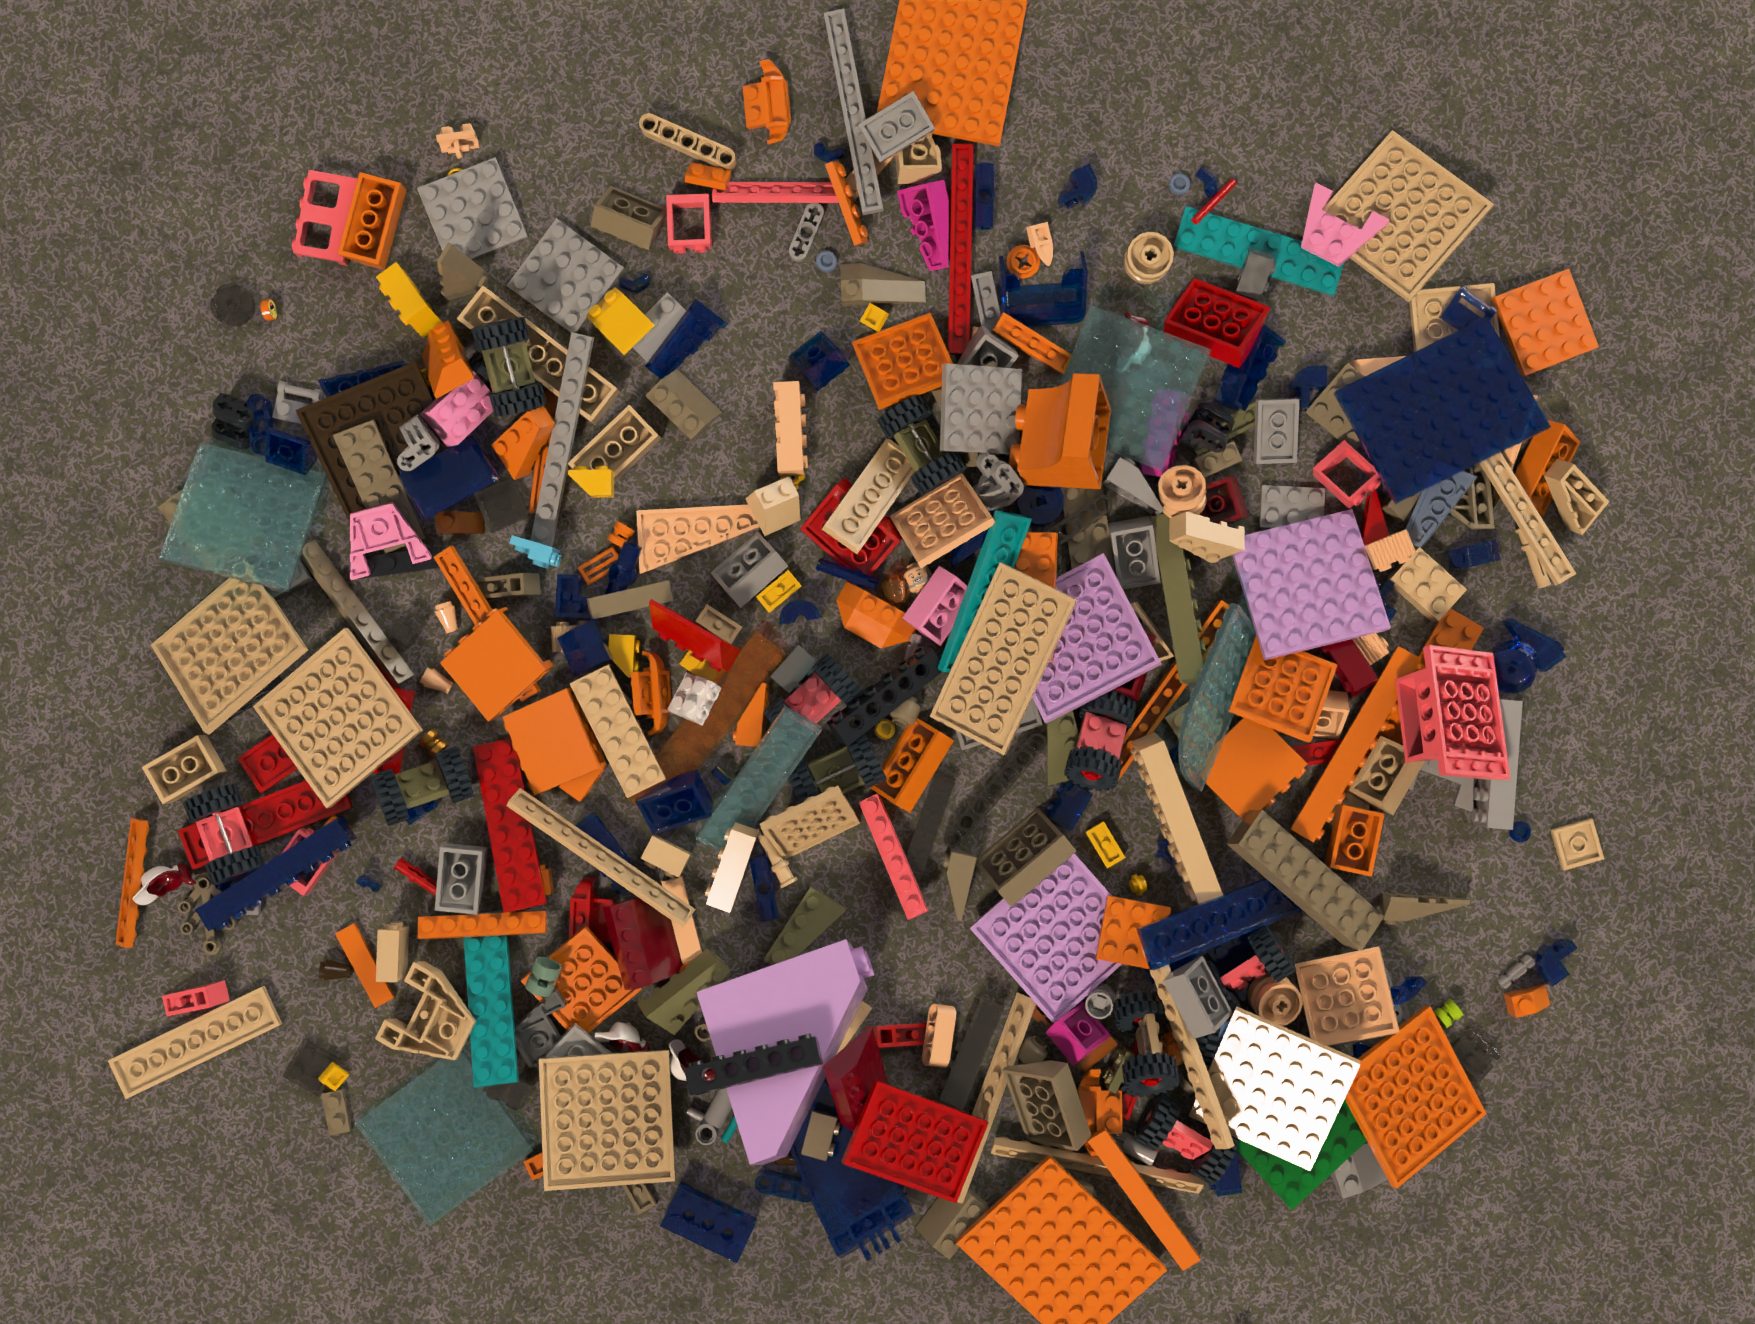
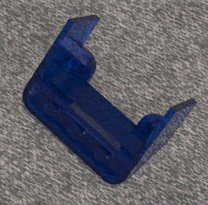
M1084 251L1079 253V268L1065 271L1062 275L1061 283L1020 286L1018 275L1005 272L1004 258L999 256L1000 312L1006 313L1027 327L1076 324L1081 322L1086 315L1088 280Z

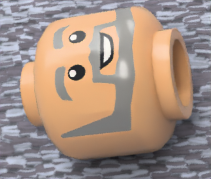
M914 562L906 567L907 571L904 573L903 578L909 591L919 595L932 577V573L927 565L920 568L919 564Z

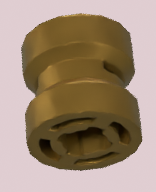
M435 728L419 741L422 747H426L429 750L432 758L436 757L435 753L441 752L449 746L445 739L439 737V732Z

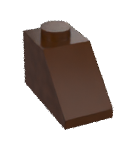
M460 511L436 512V533L440 535L484 534V514Z

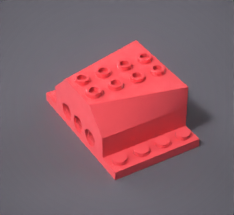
M1434 645L1423 647L1426 668L1395 679L1405 763L1438 760L1439 775L1503 781L1510 779L1493 653Z

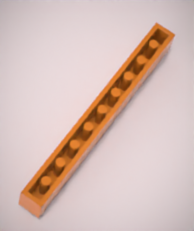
M1219 600L1214 604L1201 623L1202 632H1198L1199 639L1204 640L1206 652L1202 653L1203 661H1205L1239 613L1223 600ZM1176 659L1134 716L1132 727L1125 732L1119 756L1122 764L1119 779L1134 760L1130 749L1133 748L1131 741L1153 733L1187 686V684H1181L1179 681Z
M1399 646L1395 649L1289 829L1291 832L1310 843L1321 839L1325 832L1322 827L1325 822L1330 823L1336 813L1333 811L1336 803L1341 804L1344 800L1346 786H1352L1357 777L1354 774L1358 766L1360 768L1363 767L1368 759L1365 756L1369 748L1373 750L1379 740L1376 738L1379 730L1384 731L1388 725L1389 720L1386 718L1390 712L1394 713L1398 708L1395 679L1419 671L1422 667L1419 665L1421 658Z

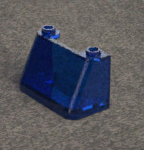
M467 436L458 445L452 446L429 458L411 471L400 469L401 474L397 476L423 522L438 514V512H442L501 479L473 436Z

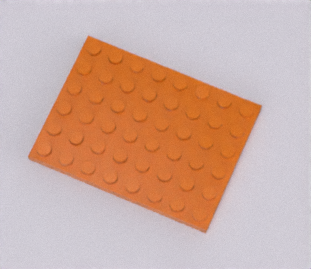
M899 0L877 113L914 91L935 127L931 134L1000 146L1028 0Z
M1050 1155L1045 1157L955 1239L956 1244L1041 1324H1108L1167 1271L1166 1266Z

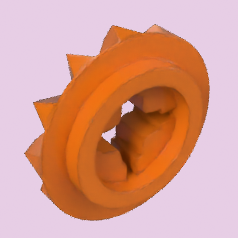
M1028 245L1014 247L1007 256L1008 271L1014 277L1021 279L1032 277L1040 266V257L1036 250ZM1028 255L1027 263L1029 266L1024 265L1018 269L1020 264L1018 259H1023Z

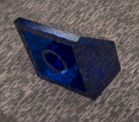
M822 331L818 332L788 356L817 391L825 387L831 380L850 366L841 350Z
M267 427L265 462L306 475L317 460V454L311 442L307 439Z
M590 620L557 638L574 677L614 660L596 620Z
M1069 780L1065 783H1060L1056 790V793H1058L1056 800H1051L1045 811L1048 812L1046 815L1048 818L1072 831L1094 794L1079 787L1077 784H1073Z

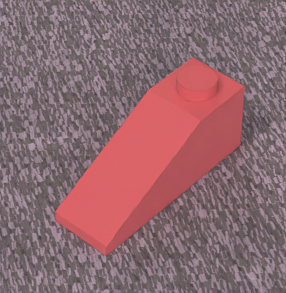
M225 980L162 996L167 1016L210 1008L230 1001Z

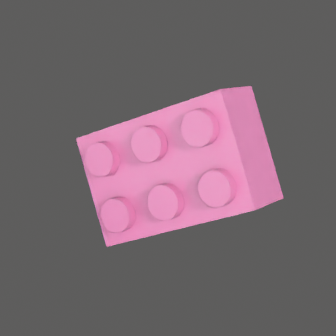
M472 371L474 379L435 399L420 413L422 418L447 447L458 445L493 412L489 394L492 392L474 371Z
M939 566L907 610L903 619L924 636L941 646L952 630L967 585L958 577Z

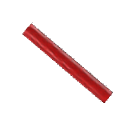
M1231 178L1191 218L1192 223L1197 225L1236 186V181Z

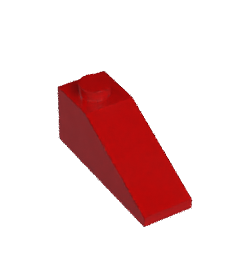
M1369 491L1366 496L1360 528L1364 546L1389 536L1377 491Z
M927 1023L871 1027H873L878 1048L924 1045Z

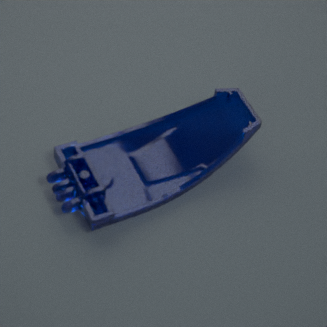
M823 1081L790 1151L806 1191L837 1257L842 1259L860 1248L866 1260L869 1261L872 1257L866 1244L872 1242L875 1251L881 1254L883 1250L877 1239L879 1237L886 1250L891 1248L884 1234L889 1230L897 1243L901 1242L902 1239L896 1226L916 1213L899 1183L844 1165L841 1162L853 1134L843 1124H841L839 1134L834 1135L832 1143L836 1144L833 1156H829L824 1161L801 1154L812 1111L815 1109L838 1116L829 1085Z

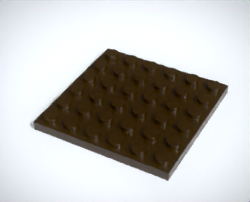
M416 361L295 410L349 523L350 514L364 510L365 506L333 434L375 419L411 504L470 480L456 447H447L441 439L440 446L435 454L415 469L404 471L397 464L398 456L409 446L399 426L417 414L422 418L420 413L434 401ZM429 444L422 446L423 449L431 448ZM412 455V456L408 457L407 459L410 460V459H414L415 457Z

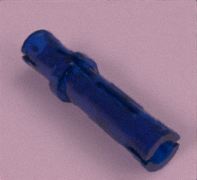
M823 558L818 560L821 565L817 564L816 571L850 581L855 586L862 585L874 591L878 587L876 584L879 585L880 578L865 574L860 569L853 570Z

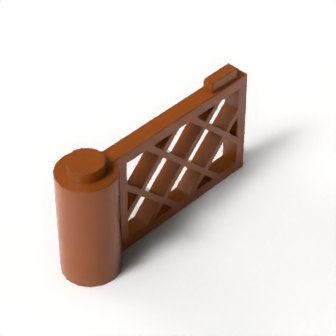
M1036 1004L1032 1017L1038 1023L1042 1021L1049 1029L1053 1022L1051 1021L1050 1024L1047 1021V1015L1041 1014ZM1110 1036L1090 1054L1075 1064V1067L1080 1072L1083 1070L1087 1072L1119 1044Z

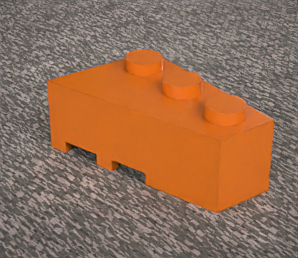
M544 406L527 411L492 444L495 452L514 480L531 474L533 471L532 466L535 460L539 459V452L542 446L546 444L555 426V422Z

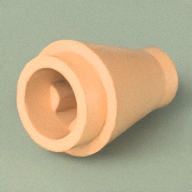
M451 601L435 605L436 611L434 612L446 633L458 630L455 605H452Z
M427 668L420 680L424 687L447 694L453 685V682L449 681L434 668Z

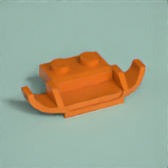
M770 59L759 61L764 72L761 82L742 87L746 128L756 129L766 126L770 131V138L767 140V144L771 145L781 142L786 136L789 124H791L788 83L777 66Z
M642 651V655L649 659L650 667L643 668V672L631 673L632 706L634 715H647V719L654 718L653 729L648 731V736L659 734L664 730L668 722L669 713H671L667 710L672 701L670 671H666L664 662L656 653Z
M1101 1069L1088 1070L1080 1081L1077 1093L1091 1135L1104 1127L1110 1134H1122V1090L1118 1089L1115 1094L1108 1089H1101L1099 1085ZM1086 1141L1083 1145L1090 1156H1098Z

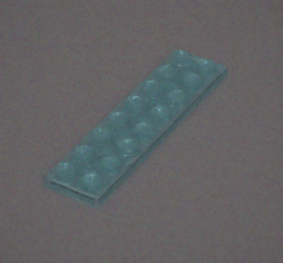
M784 706L697 833L696 839L720 852L721 847H726L727 841L724 840L727 829H732L735 822L754 828L820 734L822 726Z

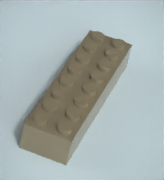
M1249 810L1227 842L1230 848L1349 950L1362 951L1384 918L1377 909L1263 810Z

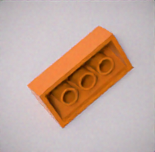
M359 172L338 255L366 266L381 270L386 269L407 191L401 183Z
M449 320L436 324L429 331L422 358L434 396L437 399L474 379V375L462 341Z
M1542 419L1539 426L1536 427L1534 436L1526 447L1525 455L1521 463L1516 467L1515 473L1516 478L1539 515L1543 517L1553 499L1544 477L1545 473L1557 459L1570 463L1580 444V440L1565 424Z
M917 718L913 725L905 728L882 766L887 779L870 788L893 804L911 813L954 740Z

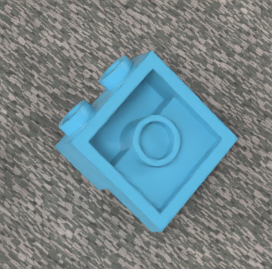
M512 535L510 544L515 546L514 550L528 554V558L533 560L532 564L549 569L550 565L559 567L562 557L559 555L560 550Z

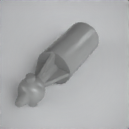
M1130 1133L1111 1134L1124 1153L1150 1166L1153 1164L1159 1148L1157 1150L1150 1149L1135 1140L1134 1135Z

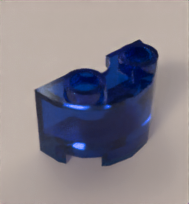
M795 600L783 607L779 616V625L795 623V619L798 616H804L807 621L822 618L819 610L813 603L806 600Z

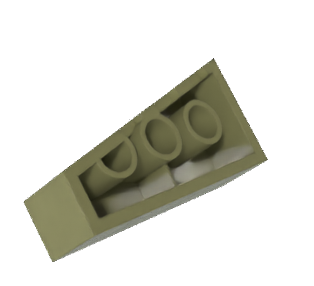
M1073 710L1046 724L1047 786L1069 781L1067 776L1064 775V770L1069 752L1076 747L1079 738Z
M810 886L765 955L764 960L774 965L797 957L846 911V908L818 889Z
M709 949L704 950L685 965L686 969L681 973L672 975L669 978L670 981L662 988L657 987L653 990V995L645 1001L642 999L637 1003L648 1019L673 1035L680 1030L700 1007L696 992L720 984L731 971L724 961Z

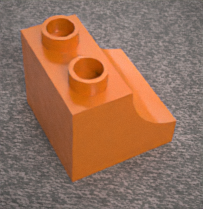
M1073 373L1072 378L1063 385L1046 389H1029L1027 404L1017 405L1015 425L1016 429L1023 430L1021 444H1012L1009 462L1013 470H1018L1025 485L1101 489L1111 407L1100 374Z

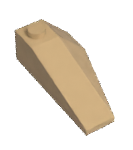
M931 133L896 154L898 184H919L942 171L940 149L938 145H935Z

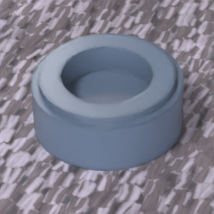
M1182 173L1173 175L1168 183L1169 190L1174 195L1180 196L1185 194L1190 187L1189 178Z
M831 251L819 253L816 258L818 269L825 273L832 272L837 266L836 255Z

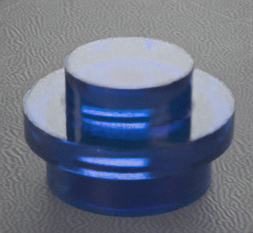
M1523 821L1514 822L1513 830H1509L1511 839L1516 842L1527 841L1531 835L1530 826Z

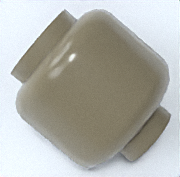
M911 696L890 713L892 722L904 728L913 725L921 710L920 706L916 703L917 699Z
M1037 1036L1026 1037L1017 1055L1019 1064L1043 1062L1048 1054L1047 1044Z

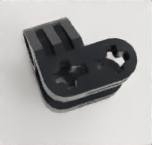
M220 393L212 406V413L216 419L212 423L211 434L216 440L235 448L248 449L252 445L253 436L247 428H250L254 423V413L251 409L247 408L246 401L227 393Z
M1200 403L1190 416L1178 441L1196 451L1200 450L1203 446L1215 453L1223 452L1228 443L1227 434L1232 431L1235 423L1234 418L1210 403Z

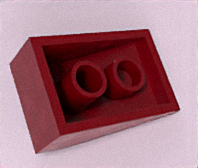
M1227 477L1207 484L1206 505L1199 515L1210 518V522L1219 524V522L1223 521L1227 522V525L1249 518L1237 477Z

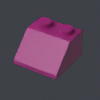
M1084 1002L1057 1020L1046 1031V1034L1073 1066L1111 1036L1098 1019L1088 1014Z

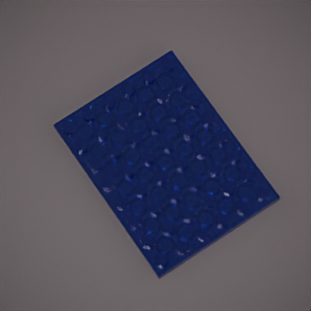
M1488 317L1334 392V396L1395 505L1551 427Z

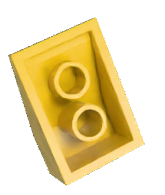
M616 287L608 291L604 298L597 305L592 306L585 315L594 327L623 355L655 326Z

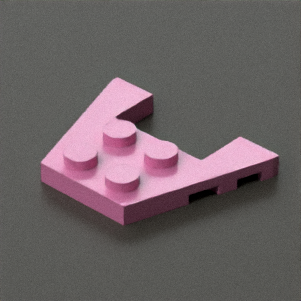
M1315 183L1301 248L1339 267L1356 253L1368 240L1370 241L1382 228L1384 229L1390 219L1372 211L1363 228L1359 229L1323 211L1333 191Z
M394 502L350 514L351 580L371 574L365 553L406 543L412 564L432 559L431 553Z

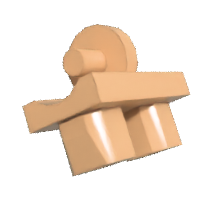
M470 123L462 124L461 132H454L453 128L449 126L442 127L440 134L436 135L441 152H448V154L456 153L458 159L463 158V152L479 148V141Z

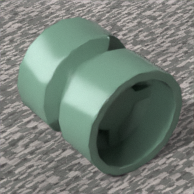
M537 957L531 970L532 974L529 975L525 985L526 989L534 995L550 997L562 966L553 959Z

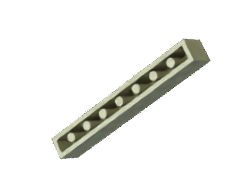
M1165 514L1151 516L1179 681L1181 684L1207 680L1206 674L1210 673L1208 661H1203L1202 656L1206 649L1204 640L1199 639L1198 632H1202L1200 619L1196 620L1195 612L1199 610L1197 599H1192L1191 591H1195L1193 578L1189 579L1188 571L1191 570L1190 560L1185 558L1184 551L1186 549L1180 548L1169 541L1170 518Z

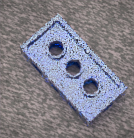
M680 1182L660 1227L738 1263L756 1225L757 1218L690 1185ZM685 1210H692L695 1215L688 1216ZM711 1219L714 1224L707 1225L704 1223V1220ZM729 1228L733 1233L725 1234L723 1229Z

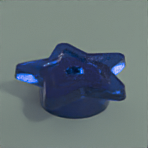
M1158 839L1159 850L1155 857L1165 858L1169 864H1172L1174 857L1166 851L1167 846L1170 845L1168 840Z

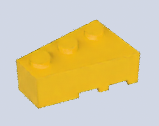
M397 262L376 276L380 282L378 287L385 296L389 295L391 298L388 300L395 311L399 310L401 312L398 315L406 326L410 324L422 338H425L436 324L442 322Z

